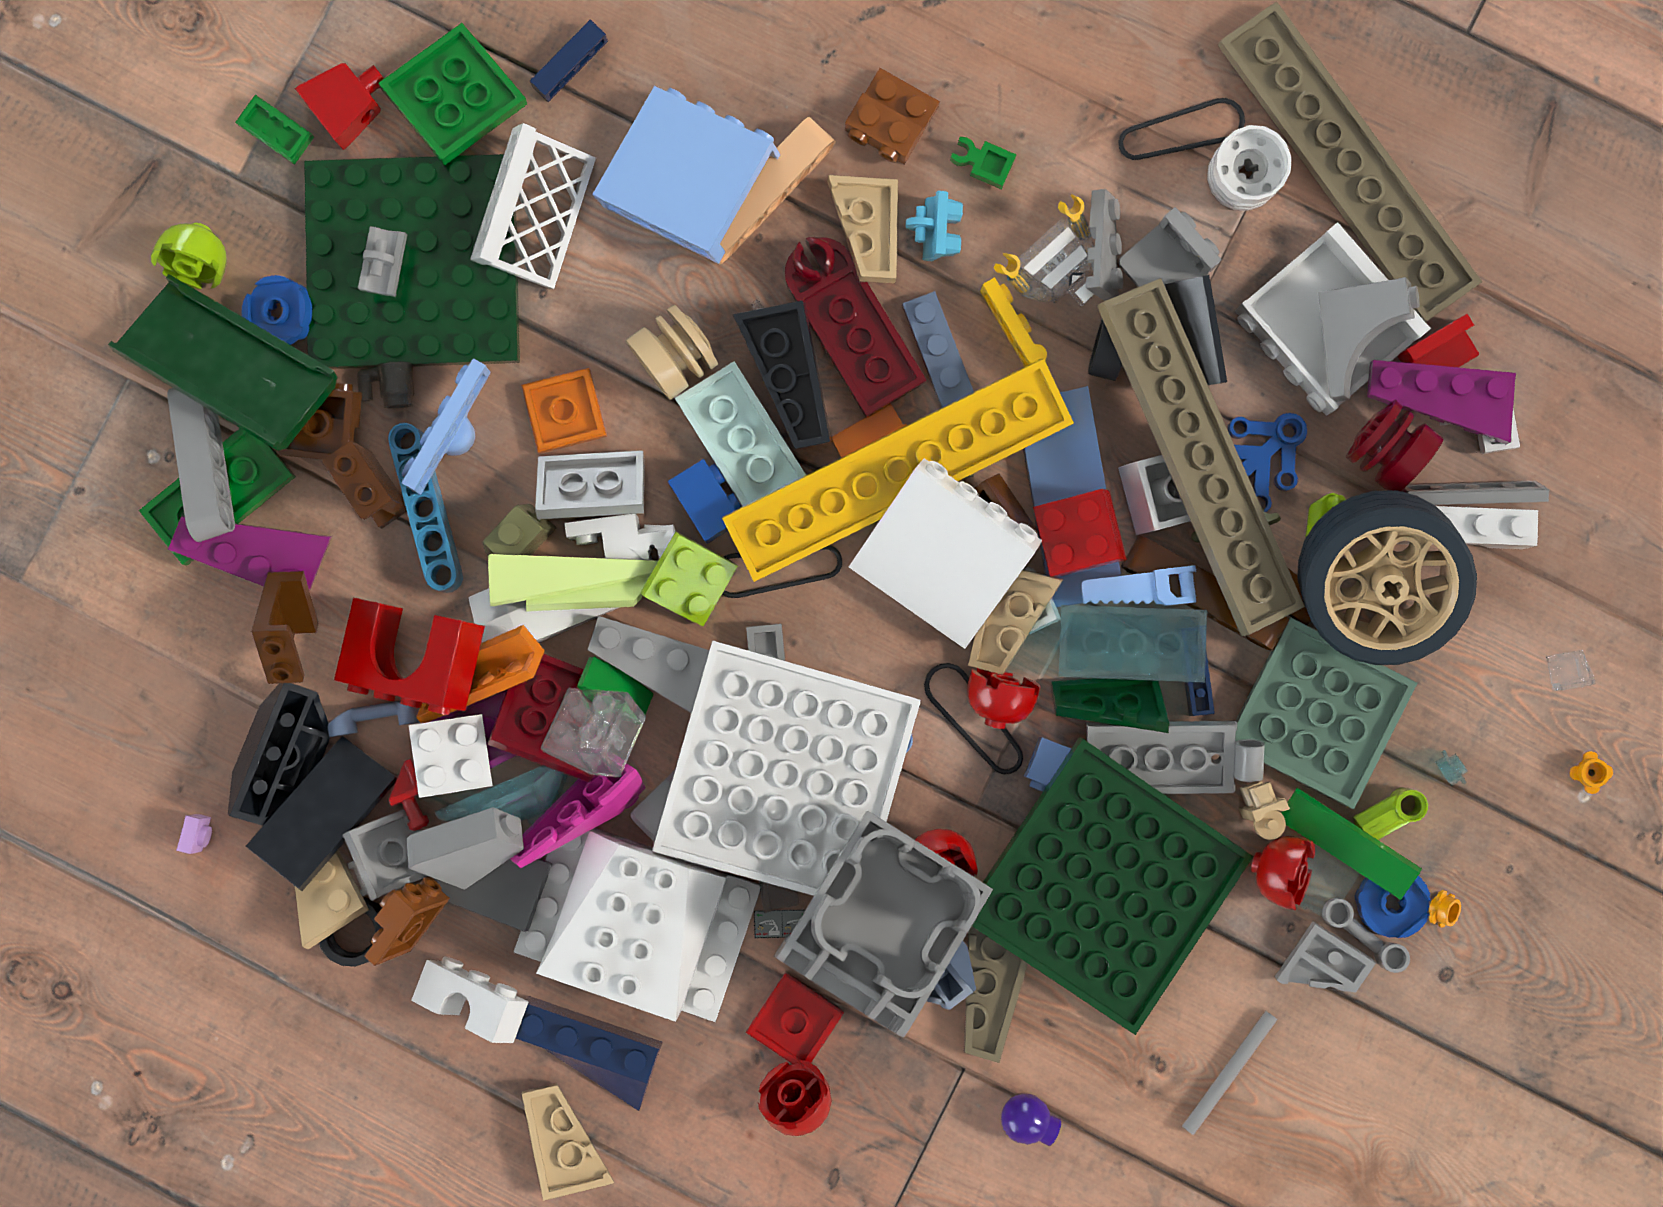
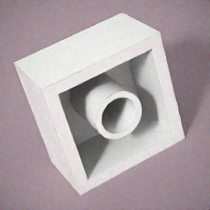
M482 714L409 725L419 798L493 786Z

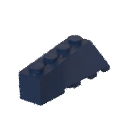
M531 996L525 999L529 1003L516 1034V1039L542 1047L636 1110H640L663 1043L662 1041Z

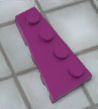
M1372 360L1370 362L1368 398L1386 404L1396 399L1403 405V410L1415 411L1429 416V419L1441 423L1447 422L1464 428V431L1488 436L1495 439L1494 441L1505 445L1511 443L1516 373Z

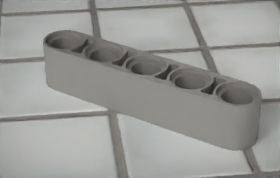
M171 388L167 392L186 526L192 538L196 542H202L231 532L235 528L218 414L178 390Z

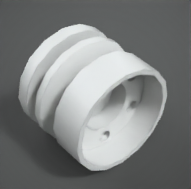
M1249 125L1235 130L1224 139L1208 165L1207 180L1211 193L1222 205L1233 210L1249 211L1263 206L1284 186L1290 174L1291 155L1287 143L1277 132L1265 126ZM1242 166H1245L1246 171H1252L1253 173L1248 179H1246L1245 174H1239Z

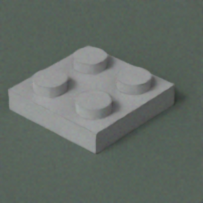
M404 809L343 834L371 901L388 894L394 889L398 890L404 887L406 883H414L428 877L425 874L409 869L407 837L420 831L414 832L409 830L407 823L410 821Z

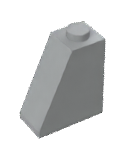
M494 807L411 834L407 837L409 869L464 890L524 849L521 819Z

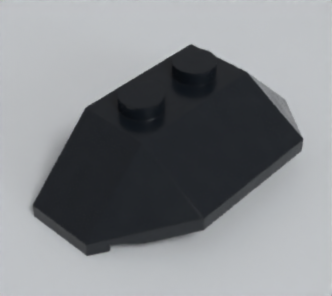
M279 683L261 703L232 771L228 805L229 816L263 826L321 761L331 737H329L328 733L329 723L321 705L318 692L294 683Z

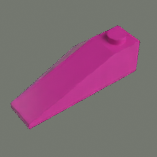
M606 751L598 760L592 780L586 782L578 779L522 834L524 849L510 858V860L522 868L621 814L625 809L630 808L636 803L640 793L646 788L640 774L635 768Z

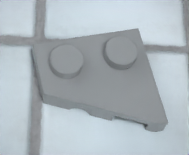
M1312 921L1275 975V978L1282 984L1294 982L1309 984L1310 987L1315 988L1335 987L1340 991L1357 992L1376 962L1371 957Z

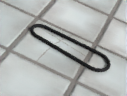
M1216 98L1125 129L1118 140L1119 149L1126 158L1141 160L1222 143L1228 136L1133 155L1125 150L1123 141L1128 133L1218 103L1229 104L1237 110L1240 118L1238 129H1240L1245 124L1244 112L1241 106L1234 100Z
M828 545L820 550H830L836 555L837 566L830 573L739 593H730L724 590L722 595L728 598H741L829 579L839 573L842 567V556L835 547ZM731 553L723 556L727 559L742 558L740 553Z
M943 663L933 667L926 675L924 682L925 693L931 703L997 773L1005 775L1017 771L1022 765L1023 752L1006 727L1001 730L1018 753L1017 763L1010 769L998 767L930 692L929 683L931 677L938 670L945 668L956 670L968 684L969 677L965 671L958 665Z

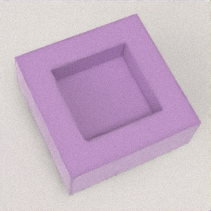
M200 814L187 815L176 851L188 854L202 852L203 847L205 848L208 845L212 835V827H209L211 817Z

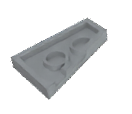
M1100 189L1093 190L1091 195L1089 228L1092 238L1096 240L1095 246L1088 248L1087 260L1091 263L1093 276L1086 277V289L1106 301L1118 296V289L1123 287L1122 271L1117 267V255L1121 254L1122 251L1121 237L1119 233H1116V220L1120 219V204L1118 199H1115L1109 191Z

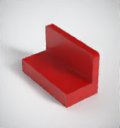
M1465 314L1404 350L1397 357L1403 363L1459 368L1479 355L1478 350L1466 330L1475 325L1469 315Z

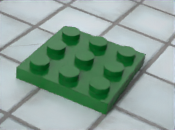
M460 23L378 83L389 100L444 165L527 105L525 96L463 23Z

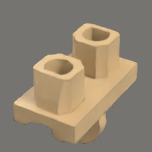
M1258 781L1241 787L1240 790L1246 806L1238 808L1242 819L1253 821L1255 832L1264 839L1272 840L1280 837L1285 831L1286 822L1284 816L1279 811L1290 809L1286 799L1275 797L1270 782L1263 783Z

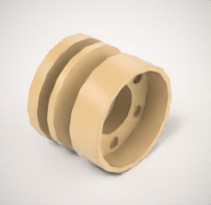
M674 304L667 309L670 318L674 322L671 327L661 315L655 318L661 331L659 336L656 337L650 330L642 327L625 340L641 365L669 400L689 387L682 373L683 370L688 368L699 378L704 375L696 362L699 358L709 369H713L718 365L712 353L711 345L703 332L690 317L681 312Z

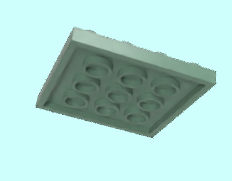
M1288 618L1289 622L1273 651L1270 652L1236 719L1237 731L1235 741L1255 739L1264 742L1265 765L1350 809H1354L1418 683L1384 665H1372L1355 661L1336 651L1320 636L1318 631L1293 618Z

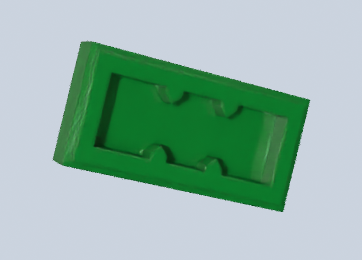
M256 94L235 121L239 127L294 165L314 139L312 133Z

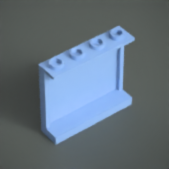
M654 86L592 195L604 208L719 264L725 254V250L720 245V242L769 156L778 159L780 153L773 143L774 138L760 129H755L754 132L744 128V124L733 116L726 115L725 118L720 117L705 103L697 101L695 105L686 101V97L675 89L668 88L665 91Z

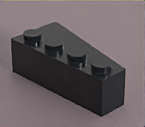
M802 300L732 314L795 449L832 442L805 302Z

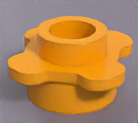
M1588 751L1583 754V760L1577 766L1570 768L1569 774L1571 779L1578 780L1584 785V790L1587 793L1596 794L1599 792L1600 787L1605 785L1613 776V769L1603 760L1598 759L1597 753ZM1590 769L1594 771L1593 776L1588 774Z
M1440 890L1429 905L1430 923H1438V926L1441 928L1446 925L1453 926L1461 912L1460 900L1456 899L1455 895L1451 893L1447 895V891Z

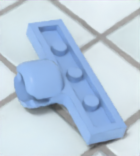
M472 359L469 366L464 365L456 377L455 383L458 385L452 396L447 395L441 402L438 416L432 421L431 426L426 429L420 440V445L422 446L416 459L410 458L403 469L402 476L405 478L402 484L410 490L421 495L445 453L450 456H457L467 452L473 446L475 429L467 415L491 373L483 363Z

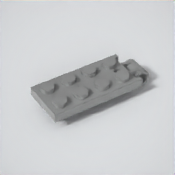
M1236 721L1169 722V733L1099 722H1086L1087 742L1163 794L1234 793V777L1244 782L1263 780L1265 743L1255 739L1235 741ZM1215 754H1218V755H1219V758H1218V759H1216V760H1212V759H1211V757H1212L1213 755H1215Z

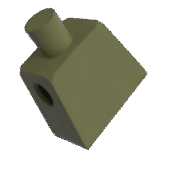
M532 504L516 505L482 543L487 555L531 556L557 527L548 519H537L535 507Z

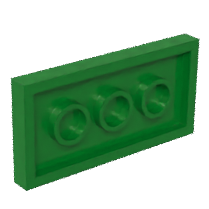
M241 428L222 442L236 524L243 521L296 477L271 446ZM179 478L139 510L168 548L181 516H185ZM171 551L182 565L187 566L194 561V559Z

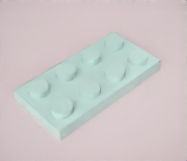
M735 361L675 398L742 507L806 476Z

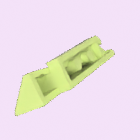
M490 554L488 555L490 606L526 600V611L634 607L642 599L641 591L658 561Z

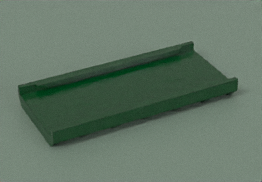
M168 274L166 277L167 285L118 342L114 343L111 341L108 344L109 347L116 354L277 451L286 449L335 389L338 379L335 371Z

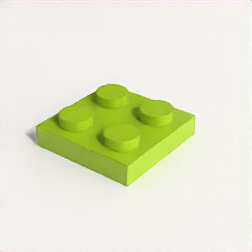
M675 531L643 587L641 594L645 598L704 626L738 565Z

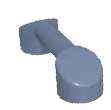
M401 701L351 708L338 715L328 724L329 737L358 733L356 722L398 715L399 725L420 723L416 718L420 708L400 704Z

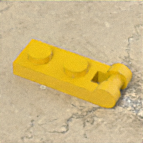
M995 277L982 284L980 293L1023 365L1026 367L1040 359L1046 360V349L1040 344H1034L1028 334L1031 332V327L1022 313L1017 315L1010 304L1014 300L1007 286L1004 283L999 285Z

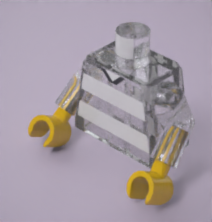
M1071 194L1074 204L1070 210H1068L1066 203L1060 201L1058 209L1061 213L1069 216L1067 221L1064 217L1060 219L1019 258L1013 254L1003 253V256L1008 260L1006 268L1001 264L995 263L994 270L999 274L1007 275V280L1022 297L1040 302L1051 301L1056 304L1069 293L1082 307L1095 295L1086 289V280L1084 279L1092 270L1091 263L1088 262L1087 258L1088 248H1092L1093 241L1083 214L1085 205L1081 198Z

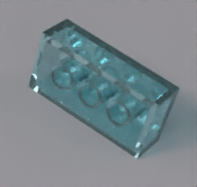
M1061 605L1059 677L1205 683L1207 610Z

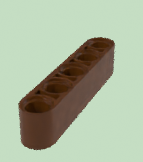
M1138 535L1126 556L1127 560H1124L1121 567L1133 575L1150 573L1159 569L1194 566L1195 564L1158 543ZM1196 565V572H1193L1196 602L1186 603L1185 605L1241 636L1216 577ZM1179 574L1168 575L1170 592L1177 598L1181 597ZM1284 617L1250 635L1241 637L1261 648L1273 651L1289 619Z

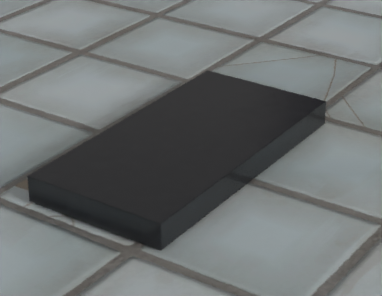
M342 736L249 841L246 847L300 891H303L345 842L343 834L357 828L396 783L397 778Z

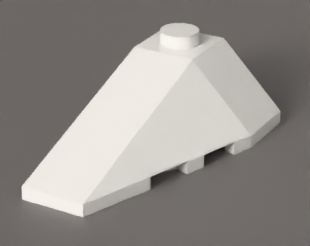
M489 588L468 597L474 623L485 626L482 643L521 625H524L537 642L540 643L620 608L526 611V600L490 606Z

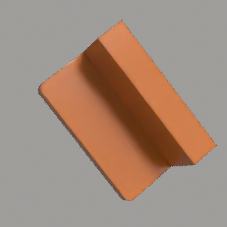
M890 404L868 418H864L832 436V442L842 458L907 426V424L902 423L895 409Z

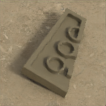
M971 926L968 931V952L976 990L966 997L964 1052L1000 1063L1028 963Z

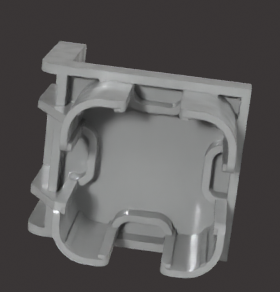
M866 811L791 935L785 937L773 957L903 1038L911 1028L993 889L873 813Z

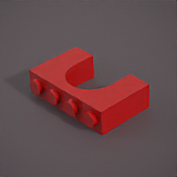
M353 597L334 681L348 684L347 691L368 695L369 689L374 690L373 697L395 702L396 696L401 697L400 704L422 708V704L427 703L429 704L427 711L449 715L450 709L466 711L485 626L434 615L424 658L411 675L403 678L396 667L394 659V647L403 608Z

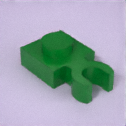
M959 137L958 145L966 148L968 153L965 156L952 153L950 161L960 167L973 166L970 173L971 177L1002 190L1017 154L987 141H984L980 150L975 147L971 139Z

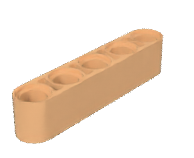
M810 117L803 120L777 147L780 153L778 159L769 156L720 242V245L725 250V254L719 264L724 263L833 148L836 141Z

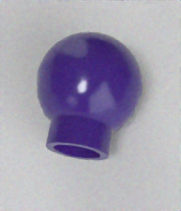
M1023 1093L1013 1096L1006 1102L1001 1113V1123L1004 1132L1011 1140L1017 1143L1029 1145L1039 1141L1051 1146L1060 1132L1061 1119L1050 1115L1045 1102L1033 1094Z

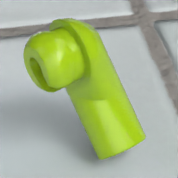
M1329 493L1310 505L1305 537H1307L1315 523L1332 507L1346 500L1343 495Z

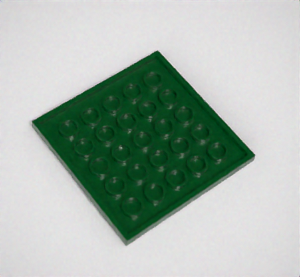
M504 154L457 156L446 165L437 156L304 161L306 288L312 304V318L307 334L308 356L330 369L469 365L472 359L483 364L520 363L518 276L490 265H482L470 260ZM515 211V212H513L511 221H512V224H513V226H514V228H515V230H516V232H517L516 211ZM370 226L388 231L405 232L407 234L395 297L364 292L358 289L364 260L363 253L366 249ZM507 231L505 239L511 237L509 231ZM513 241L502 246L499 260L509 264L517 262V248Z
M1079 737L982 882L992 888L993 891L979 912L972 927L1136 1035L1254 856L1095 746Z

